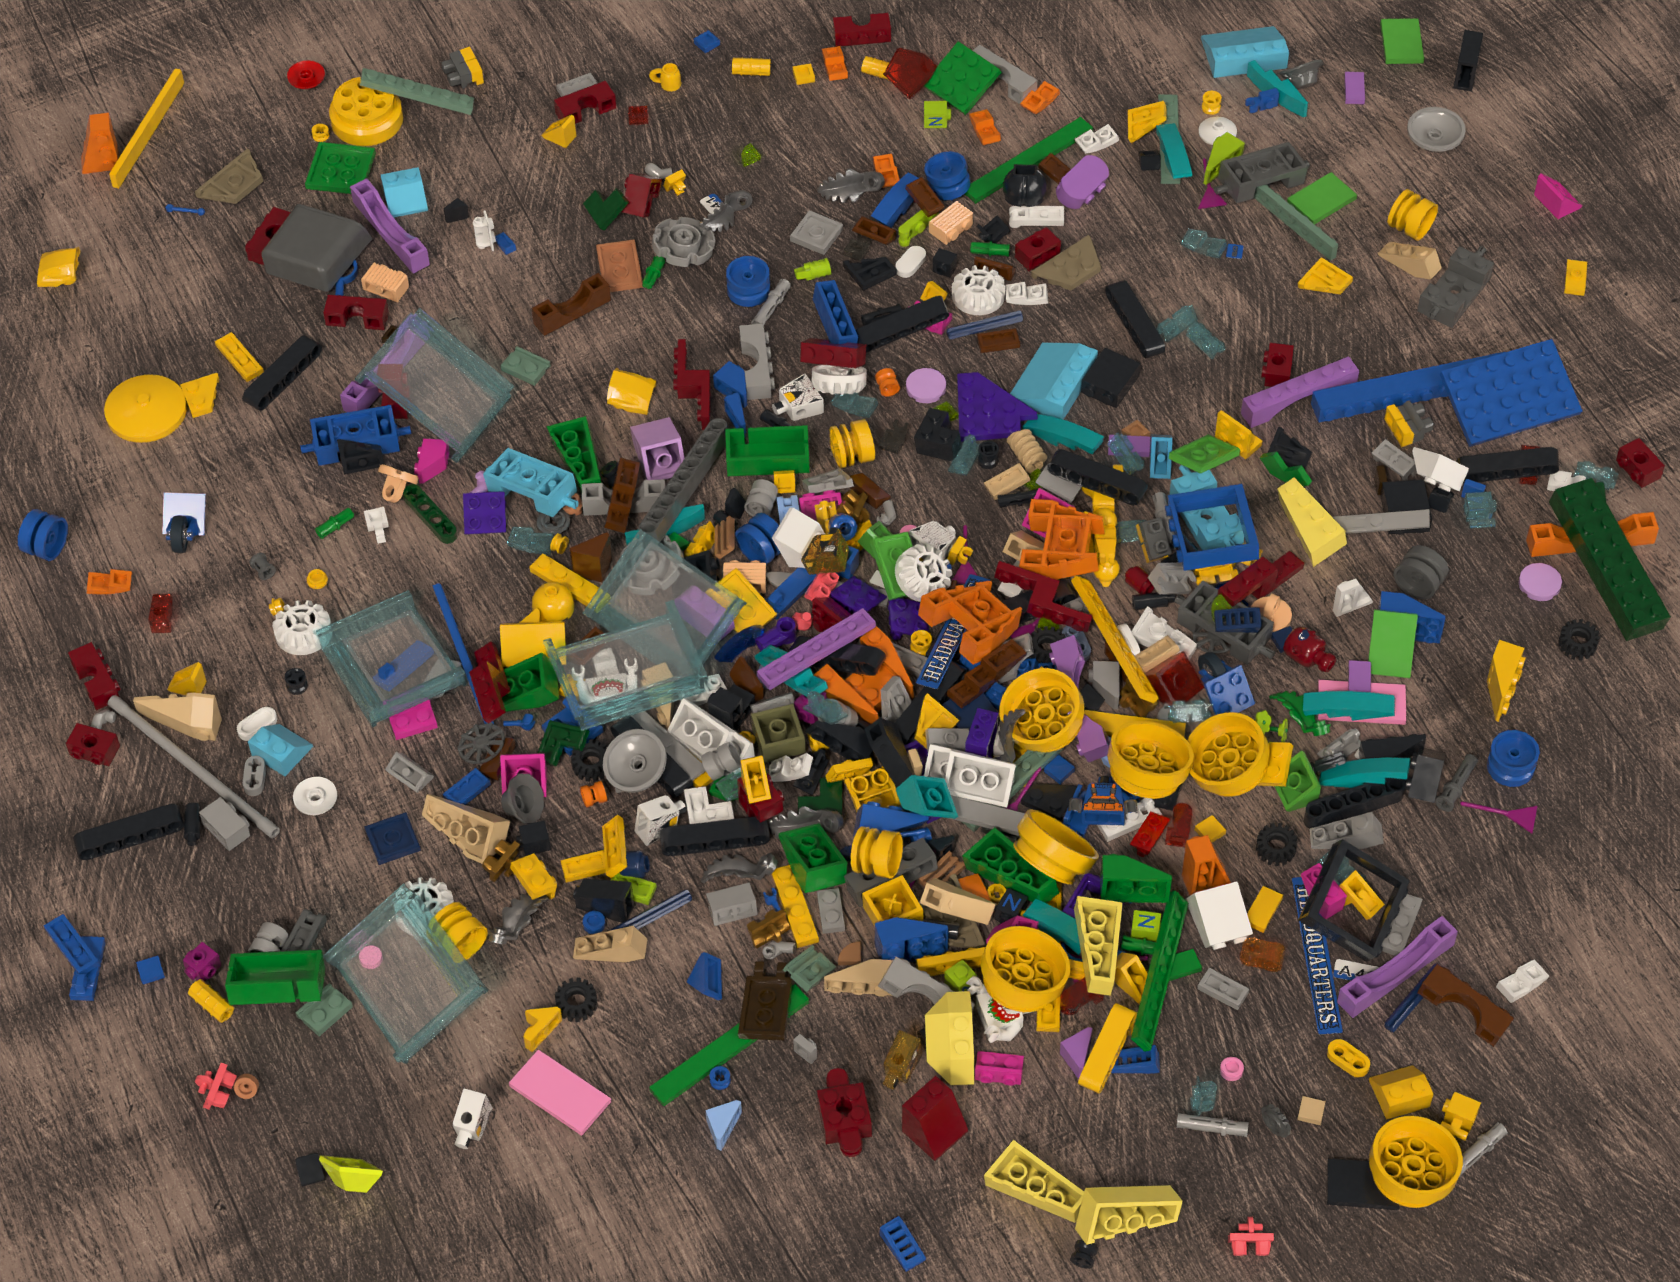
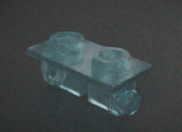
M1193 305L1182 306L1181 309L1172 315L1173 319L1167 318L1162 323H1159L1156 330L1159 334L1163 333L1166 342H1169L1198 320Z
M1193 319L1186 336L1211 359H1214L1217 352L1222 353L1225 350L1224 343L1215 336H1212L1202 323L1199 324Z
M1117 432L1107 443L1117 460L1123 465L1127 474L1132 475L1136 470L1140 471L1145 467L1144 461L1136 451L1131 452L1134 447L1126 435Z
M968 435L964 438L962 449H960L956 458L952 460L948 472L967 476L978 456L980 444H976L975 436Z
M1578 461V470H1575L1573 477L1581 475L1585 476L1586 479L1596 478V482L1604 483L1605 489L1614 490L1619 473H1616L1614 469L1609 467H1603V469L1596 467L1594 463L1589 461H1583V463Z
M811 691L807 694L809 704L803 707L807 712L831 725L848 717V714L842 711L839 703H835L828 698L825 699L817 691Z
M1194 700L1191 705H1185V701H1172V705L1165 706L1164 709H1170L1168 720L1173 723L1189 722L1188 714H1190L1191 722H1203L1211 717L1207 707L1213 706V704H1205V700Z
M1199 1076L1196 1077V1083L1192 1086L1193 1097H1190L1192 1111L1196 1110L1197 1116H1201V1112L1211 1111L1214 1108L1217 1085L1213 1081L1200 1082Z

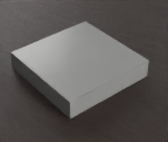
M809 210L790 235V241L825 255L843 231V224Z

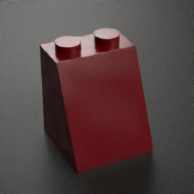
M936 1075L902 1105V1132L934 1161L939 1159L968 1132L953 1091Z

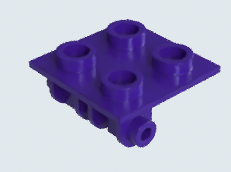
M504 491L463 494L465 535L506 533V500Z
M855 576L830 593L831 598L851 615L862 608L868 612L887 598V596Z
M903 598L889 601L890 636L893 640H899L903 634L912 635V633L918 630L929 632V625L918 616L920 602Z

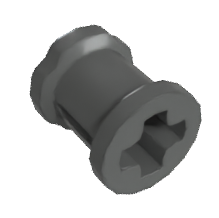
M257 553L251 557L249 561L250 566L256 569L261 580L270 579L275 574V566L269 564L264 553Z

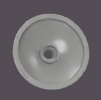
M1427 107L1416 111L1410 117L1407 132L1410 139L1419 147L1429 151L1442 152L1457 147L1465 137L1466 128L1460 116L1453 111L1441 107Z
M643 729L626 731L618 735L607 747L603 758L604 774L607 780L620 791L635 793L646 790L655 784L664 772L667 761L666 749L662 741L650 731ZM642 763V767L637 769V766Z

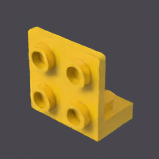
M1220 410L1218 412L1215 438L1240 449V456L1245 460L1262 446V440L1252 434L1249 429L1224 411Z

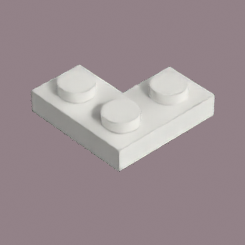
M706 786L684 790L690 824L734 819L731 801L709 804Z

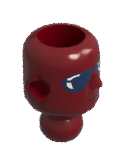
M1297 627L1288 635L1284 642L1283 650L1285 654L1303 667L1310 668L1316 664L1320 671L1329 672L1336 663L1335 656L1332 653L1325 652L1326 641L1318 636L1316 631H1311L1306 627Z

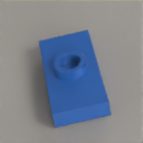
M475 768L445 791L443 798L466 805L491 785L490 780Z

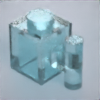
M1491 492L1466 493L1463 508L1466 522H1469V528L1495 527V519H1492L1493 512H1496L1497 506L1496 501L1492 500Z

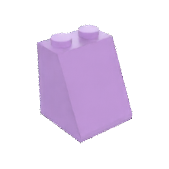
M670 417L630 427L633 445L646 480L672 478L685 458L681 437Z

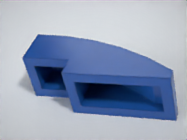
M909 172L904 175L884 196L871 216L879 223L892 228L900 214L904 215L914 200L905 189L906 185L919 178Z

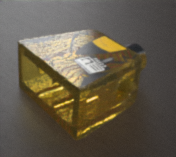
M832 527L829 529L828 534L813 537L801 558V562L809 575L845 572L849 547L841 531L838 528Z
M901 1030L898 1031L883 1064L886 1074L883 1081L884 1086L895 1090L899 1081L903 1083L908 1082L923 1055L919 1038Z

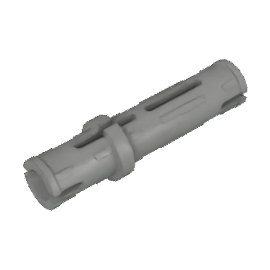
M780 279L776 288L768 294L767 301L751 321V324L764 325L777 305L781 304L784 300V295L791 287L789 281Z
M1158 492L1152 496L1155 505V517L1162 518L1170 549L1175 550L1176 548L1171 544L1174 532H1170L1168 520L1170 516L1166 517L1165 506H1168L1166 495L1163 492Z
M1178 1113L1176 1128L1221 1133V1136L1229 1134L1247 1137L1249 1122L1228 1120L1227 1117L1219 1119Z
M1495 1123L1485 1134H1480L1477 1137V1141L1462 1153L1463 1167L1460 1176L1487 1151H1492L1494 1145L1507 1135V1129L1501 1123Z

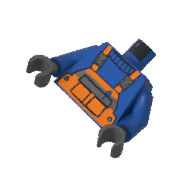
M1108 776L1099 777L1098 783L1088 784L1087 791H1083L1077 798L1069 799L1068 811L1074 810L1081 813L1082 810V824L1124 826V813H1138L1137 801L1131 800L1125 792L1121 791L1119 785L1111 783V778Z

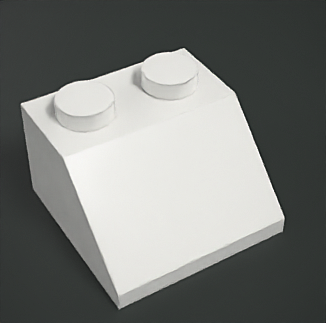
M1416 447L1413 448L1412 452L1417 474L1425 477V482L1432 485L1438 483V488L1450 492L1451 489L1460 491L1469 468L1441 454Z
M789 508L772 539L789 567L810 568L815 560L812 557L817 556L816 553L821 549L819 545L820 535L826 534L818 522L795 508ZM808 549V554L810 552V555L802 559Z

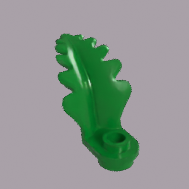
M1284 691L1283 693L1278 692L1269 696L1271 700L1282 702V705L1290 710V717L1301 726L1303 733L1313 732L1314 736H1320L1331 732L1330 722L1326 723L1325 719L1316 721L1315 715L1305 716L1303 712L1304 695L1296 697L1295 691L1291 693Z

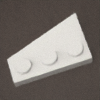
M1148 606L1131 631L1137 643L1146 647H1150L1168 635L1180 649L1173 656L1185 663L1189 662L1197 647V644L1178 629L1174 630L1167 625V621L1164 618H1158L1154 615L1153 610Z

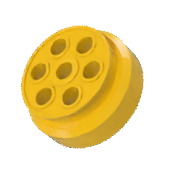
M361 77L350 79L337 88L330 104L329 116L335 135L342 141L356 146L377 145L392 138L399 131L403 122V112L399 97L394 94L360 86Z
M1050 668L1034 669L1016 678L1004 692L999 708L1000 720L1003 723V716L1005 714L1008 716L1009 711L1012 710L1014 713L1015 709H1024L1026 713L1014 725L1012 740L1024 749L1045 753L1060 750L1071 743L1079 733L1084 717L1083 697L1075 683L1063 672Z
M1235 712L1214 715L1200 723L1187 740L1194 754L1189 773L1194 781L1208 792L1224 797L1239 796L1256 787L1266 774L1270 752L1269 743L1257 722L1247 715Z
M1134 721L1123 724L1114 731L1107 757L1111 776L1117 785L1133 795L1157 799L1171 795L1187 779L1194 754L1189 742L1172 728L1155 722Z
M1029 809L1017 825L1020 838L1013 843L1015 850L1036 869L1059 882L1073 884L1075 876L1088 874L1099 858V854L1094 847L1067 825L1043 812Z
M1013 926L999 930L989 939L982 955L981 971L984 986L997 1003L1018 1012H1034L1044 1008L1060 996L1070 975V961L1063 947L1048 934L1030 927Z
M1403 1116L1387 1122L1380 1128L1370 1149L1369 1164L1375 1184L1383 1195L1399 1205L1421 1208L1429 1206L1450 1194L1461 1174L1463 1156L1458 1142L1446 1128L1424 1117Z

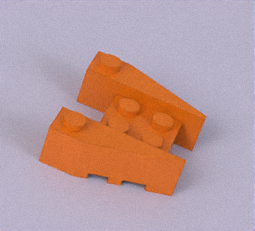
M1031 499L1028 514L1030 530L1046 532L1043 550L1022 549L1019 567L1056 580L1099 571L1097 553H1088L1091 534H1105L1103 517L1090 512L1085 514L1076 511V508L1068 506V508L1061 506L1059 502L1053 500Z
M992 581L977 582L975 586L965 588L963 585H958L952 590L938 588L922 595L918 616L929 626L933 627L954 618L968 630L962 635L959 653L973 665L999 648L1019 626L1022 608L1019 607L1011 611L991 593Z
M877 626L860 637L861 645L879 648L886 655V659L876 675L869 676L852 673L843 680L828 664L813 675L826 681L828 689L823 692L826 693L827 700L835 699L854 709L863 718V721L869 724L878 719V712L882 710L881 689L893 676L901 678L911 699L914 698L913 684L890 638Z

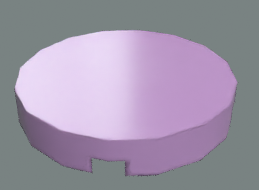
M931 368L917 369L908 376L906 391L910 398L913 397L919 403H933L945 394L946 380L937 370Z
M1533 563L1521 571L1518 583L1520 590L1524 591L1530 599L1548 601L1560 592L1562 579L1558 571L1550 565Z

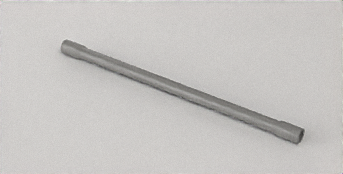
M114 695L109 699L108 705L121 716H124L226 801L230 802L270 838H275L279 834L280 828L246 803L132 710L121 698Z

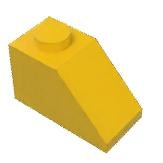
M1121 952L1116 960L1114 981L1140 1005L1148 973L1137 955Z

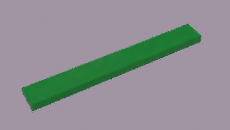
M1082 117L1077 118L971 183L965 195L975 204L1003 187L1005 176L1014 168V164L1038 166L1050 153L1056 155L1076 143L1075 139L1090 129L1093 131V127Z
M1176 890L1170 892L1169 903H1166L1131 1036V1040L1144 1052L1150 1051L1152 1048L1189 904Z
M796 984L792 985L788 1018L809 1004V998ZM737 1024L649 1087V1090L664 1107L708 1076L713 1068L722 1066L757 1041V1039H739V1024Z

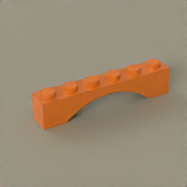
M1654 512L1632 514L1625 519L1617 521L1631 546L1655 543L1659 527ZM1552 523L1530 525L1526 542L1531 557L1576 552L1563 527Z

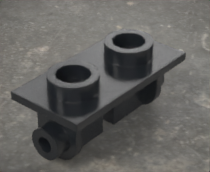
M818 749L814 753L808 752L813 757L809 775L796 779L793 784L794 787L810 795H813L829 762L825 756L826 752L822 749Z

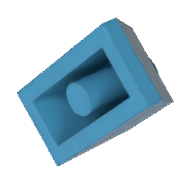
M1151 434L1150 478L1171 479L1169 452L1172 451V435Z

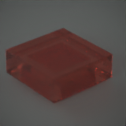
M628 106L629 125L648 124L647 106Z

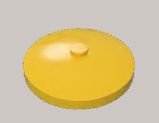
M140 375L125 380L112 390L107 397L104 407L105 418L112 432L124 440L139 443L152 442L168 436L181 425L187 411V403L181 387L171 379L159 375Z

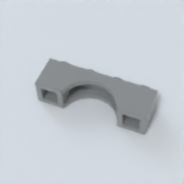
M981 45L973 50L1001 70L1002 73L997 78L1004 80L1008 84V97L1020 104L1031 90L1034 92L1037 90L1038 80L1033 76L1028 75Z
M763 324L741 325L739 329L742 354L751 356L757 361L753 368L745 371L747 400L771 398V390L775 389L774 377L770 378L769 375L773 374L772 362H768V359H771L770 347H766V344L769 343L768 331L764 332Z
M665 479L644 480L641 486L634 491L629 513L648 512L665 488ZM603 483L582 484L584 516L607 514L612 490L605 487Z
M898 957L894 958L878 987L896 998L909 992L923 994L934 1005L946 992H954L945 983H939L931 978L927 972L919 971L911 966L907 960L899 959Z

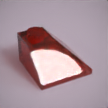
M898 48L883 75L908 99H911L931 79L937 65L924 53Z
M1184 651L1168 658L1145 673L1158 695V700L1163 704L1167 703L1170 709L1172 707L1176 711L1205 688Z

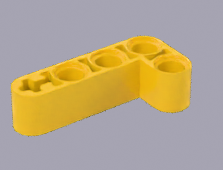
M1117 1003L1113 1005L1079 1077V1085L1099 1094L1102 1092L1128 1035L1132 1036L1137 1012Z

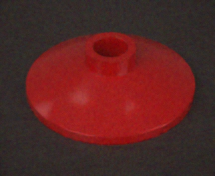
M310 60L295 63L287 72L288 82L299 89L316 87L325 77L323 66L318 62Z

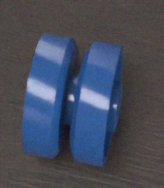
M952 151L941 152L926 162L924 171L928 185L940 200L959 198L970 188L971 180L967 171V163L961 154Z
M743 256L736 258L728 265L726 269L727 294L731 301L743 307H753L767 300L770 293V273L767 263L754 256Z
M33 509L26 515L19 529V550L29 555H36L46 561L54 560L65 545L68 534L67 521L63 517L54 514L50 515L40 509Z
M757 513L749 520L748 524L742 525L735 532V540L738 547L750 561L757 560L766 562V565H768L775 556L781 554L772 539L779 525L764 513Z
M1507 730L1499 733L1493 739L1487 760L1488 773L1499 784L1508 787H1519L1528 783L1533 778L1540 754L1537 742L1527 733L1518 730Z

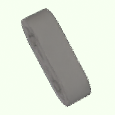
M251 756L245 762L242 783L245 793L249 796H257L264 789L266 765L260 756ZM258 764L259 766L256 767V772H253L252 768H254V766ZM253 780H256V784L251 788Z

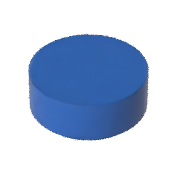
M590 911L584 915L583 927L587 933L597 934L604 930L606 923L605 917L601 912Z

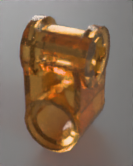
M1247 938L1242 944V950L1239 955L1240 961L1246 966L1278 972L1282 969L1285 946L1278 942Z

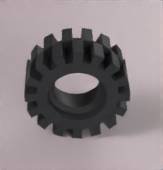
M1576 619L1572 620L1571 623L1568 621L1562 627L1558 640L1561 652L1566 651L1565 656L1572 655L1571 659L1575 660V657H1578V660H1583V656L1585 659H1589L1590 655L1593 656L1596 652L1600 636H1598L1599 631L1595 630L1596 626L1592 625L1590 627V622L1587 621L1584 624L1582 619H1579L1578 623ZM1571 637H1583L1587 643H1576Z
M1044 626V630L1037 628V633L1033 631L1031 635L1034 654L1029 656V658H1036L1038 663H1052L1049 655L1052 650L1046 651L1039 646L1043 643L1051 644L1066 636L1064 633L1061 635V630L1059 629L1055 632V627H1051V630H1048V626Z
M591 739L588 744L585 743L583 751L572 750V769L576 776L579 775V779L583 780L585 777L586 781L590 782V778H593V782H595L597 777L600 779L604 778L603 758L607 749L604 743L600 745L598 740H596V743H593V739ZM590 756L600 759L594 765L584 764L583 760Z
M1271 823L1270 828L1268 825L1264 826V829L1259 831L1257 837L1256 851L1258 857L1262 856L1261 860L1263 862L1268 860V865H1271L1272 862H1275V866H1279L1280 862L1282 865H1286L1287 861L1290 863L1292 858L1295 857L1298 843L1294 830L1289 831V826L1287 825L1285 828H1282V823H1278V827H1275V823ZM1279 840L1285 844V847L1283 849H1274L1268 845V842Z
M577 977V980L573 982V978H570L568 984L566 981H563L562 987L558 986L557 992H555L556 1007L561 1009L562 1018L565 1019L567 1017L569 1022H572L573 1018H575L576 1022H580L579 1018H583V1021L587 1020V1015L591 1017L593 1011L597 1009L596 990L592 983L588 984L586 979L581 982V978ZM579 994L585 997V1001L580 1005H570L567 1002L568 998L572 995Z

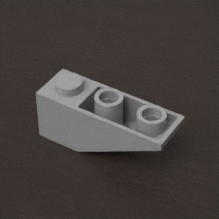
M1370 812L1310 828L1311 848L1331 849L1332 844L1342 839L1358 849L1383 844L1382 824Z

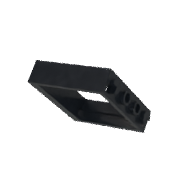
M1342 839L1332 844L1298 921L1364 961L1377 958L1383 950L1381 945L1384 939L1391 932V922L1399 914V904L1408 893L1407 886L1410 880ZM1344 856L1394 886L1369 945L1318 915Z

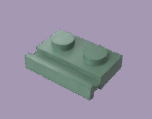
M518 346L500 365L501 371L534 386L546 373V369L551 367L550 361Z
M813 945L786 964L783 969L784 972L788 971L791 974V978L806 992L820 983L824 976L833 973L836 968L821 952L817 953Z
M329 983L322 990L321 1001L307 1002L295 1013L297 1018L301 1019L315 1034L321 1036L346 1014L353 1005L350 1000L337 989H334Z

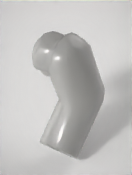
M890 500L883 503L885 513H881V517L877 516V522L880 521L885 527H888L896 519L893 502Z
M109 709L96 713L90 727L101 729L103 724L107 722L113 723L116 719V713Z

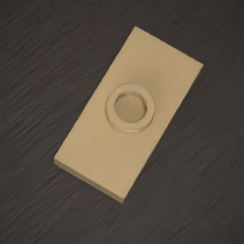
M1018 463L984 482V485L993 499L997 500V495L1008 494L1029 482L1030 477L1021 464Z
M1167 635L1135 655V658L1143 672L1146 673L1178 653L1180 649Z

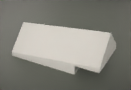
M682 699L667 731L700 761L702 755L709 751L717 752V748L726 742L733 744L741 760L755 757L752 742L688 699ZM741 767L733 772L726 770L725 776L735 780L741 775Z
M930 744L924 776L945 779L950 795L1007 807L1014 782L1016 764Z

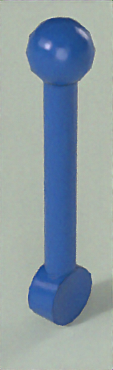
M168 204L165 207L167 212L182 211L198 213L200 216L205 214L203 208L173 207L172 204Z

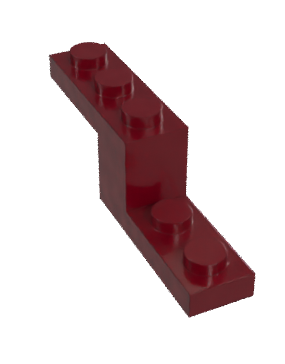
M678 339V347H674V360H677V363H674V375H677V378L673 379V390L677 391L678 399L697 398V404L701 406V409H697V422H701L702 430H704L710 422V370H686V339Z
M1290 551L1273 563L1269 562L1265 557H1261L1220 587L1218 595L1232 607L1250 594L1260 599L1302 570L1304 562Z
M998 562L994 578L999 579L1003 583L1018 585L1024 590H1033L1027 613L1037 618L1051 620L1058 625L1063 624L1072 627L1076 631L1088 633L1092 615L1053 603L1058 590L1059 580L1005 562Z
M492 641L474 652L478 666L469 672L483 720L488 724L506 713L502 697L511 692L497 647Z

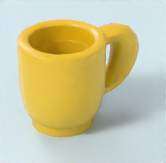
M673 63L665 64L663 68L653 69L649 73L650 79L653 82L661 83V87L666 91H676L681 87V74L678 67Z

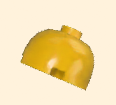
M548 582L541 585L535 591L532 597V611L536 608L540 610L541 622H562V620L567 617L569 619L574 612V599L570 590L564 585L557 582Z

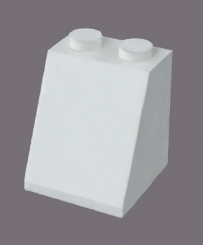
M1238 882L1196 892L1185 899L1189 903L1188 908L1205 948L1212 947L1213 950L1226 947V942L1234 941V944L1248 941L1247 937L1253 934Z

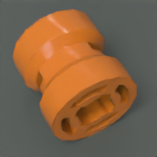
M885 368L876 373L875 379L877 384L880 385L879 390L883 396H893L900 390L893 369Z
M602 781L595 782L592 786L584 785L580 787L581 796L586 808L593 806L596 802H607Z

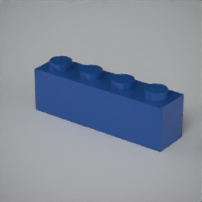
M835 280L816 282L813 301L830 343H857L858 335Z

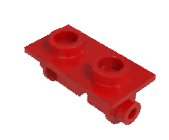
M1150 811L1130 843L1131 846L1137 848V855L1144 857L1150 853L1169 823L1170 818Z

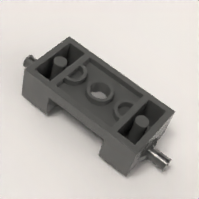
M1290 142L1221 161L1218 179L1223 185L1215 186L1214 192L1216 195L1228 192L1236 203L1253 199L1256 187L1281 180L1287 189L1304 184L1309 162L1302 160Z
M1459 246L1450 257L1448 269L1435 285L1430 283L1420 295L1417 311L1426 315L1431 320L1434 319L1453 328L1491 279L1494 262L1482 257L1487 249L1479 246L1478 250L1473 253ZM1455 290L1459 293L1453 294L1450 291Z
M1202 581L1187 599L1180 595L1176 597L1174 602L1180 605L1177 617L1178 624L1192 632H1196L1200 626L1231 644L1230 655L1247 665L1260 653L1270 660L1273 658L1275 651L1265 646L1272 637L1274 622L1261 615V628L1258 633L1215 632V610L1249 607L1240 602L1232 607L1218 595L1217 588L1205 581ZM1231 617L1232 625H1235V617ZM1240 617L1241 624H1244V617Z

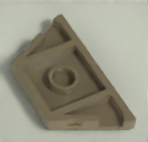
M246 149L195 191L196 197L237 204L263 182V178L257 169L250 150Z
M1087 235L1031 272V277L1034 279L1038 277L1047 279L1049 284L1059 285L1071 291L1101 272V265L1091 237Z
M952 874L946 883L962 889L956 874ZM920 903L923 908L924 918L960 924L958 939H948V946L962 948L985 947L975 921L942 913Z

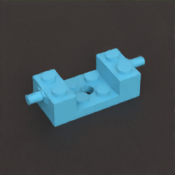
M507 448L483 473L488 492L504 491L506 496L512 490L532 498L536 510L548 516L554 517L564 506L573 509L578 507L579 502L571 499L577 492L573 473L513 449Z
M1181 465L1179 470L1183 476L1171 480L1169 495L1217 488V481L1210 470L1203 473L1191 472L1189 468ZM1225 506L1179 512L1202 551L1244 543V534L1238 515L1236 513L1229 515ZM1202 515H1209V516H1211L1212 518H1211V519H1205V518H1202L1201 516H1202Z

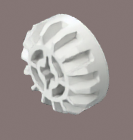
M976 265L972 266L971 271L965 268L954 277L952 300L958 309L967 314L987 315L993 313L1002 306L1005 300L1004 279L994 269L989 272L987 266H984L982 270L977 269ZM971 278L970 284L965 285V281Z
M817 365L812 368V384L817 391L822 393H831V395L835 393L841 395L844 393L853 394L854 392L859 393L866 386L867 370L864 367L855 369Z
M917 544L910 547L899 556L895 565V577L899 587L909 598L918 602L921 601L922 595L938 588L947 589L951 585L949 577L952 576V570L947 568V565L950 563L949 560H943L941 557L942 551H934V547L930 544L925 546ZM927 555L925 560L919 561L920 557ZM935 576L940 577L938 582H929Z
M298 600L295 601V606L290 607L288 604L283 607L285 612L279 611L276 613V620L273 621L272 625L275 640L278 646L287 653L293 655L312 654L323 648L331 637L332 625L330 617L320 604L313 605L312 601L306 600V603L301 605ZM311 613L315 616L314 624L310 621L309 615ZM286 621L290 624V628L287 627Z
M418 877L417 882L411 883L407 881L404 889L399 888L397 890V897L393 899L392 904L395 920L404 932L416 937H427L426 931L432 918L442 908L453 903L454 900L452 892L447 889L444 882L437 883L436 879L432 877L429 878V881H424L422 877ZM420 889L413 897H408L412 891ZM429 889L435 891L438 898H432ZM407 902L413 903L414 911L408 907Z

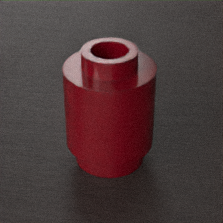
M1130 567L1126 571L1125 582L1139 594L1152 593L1155 589L1148 579L1149 574L1141 567Z

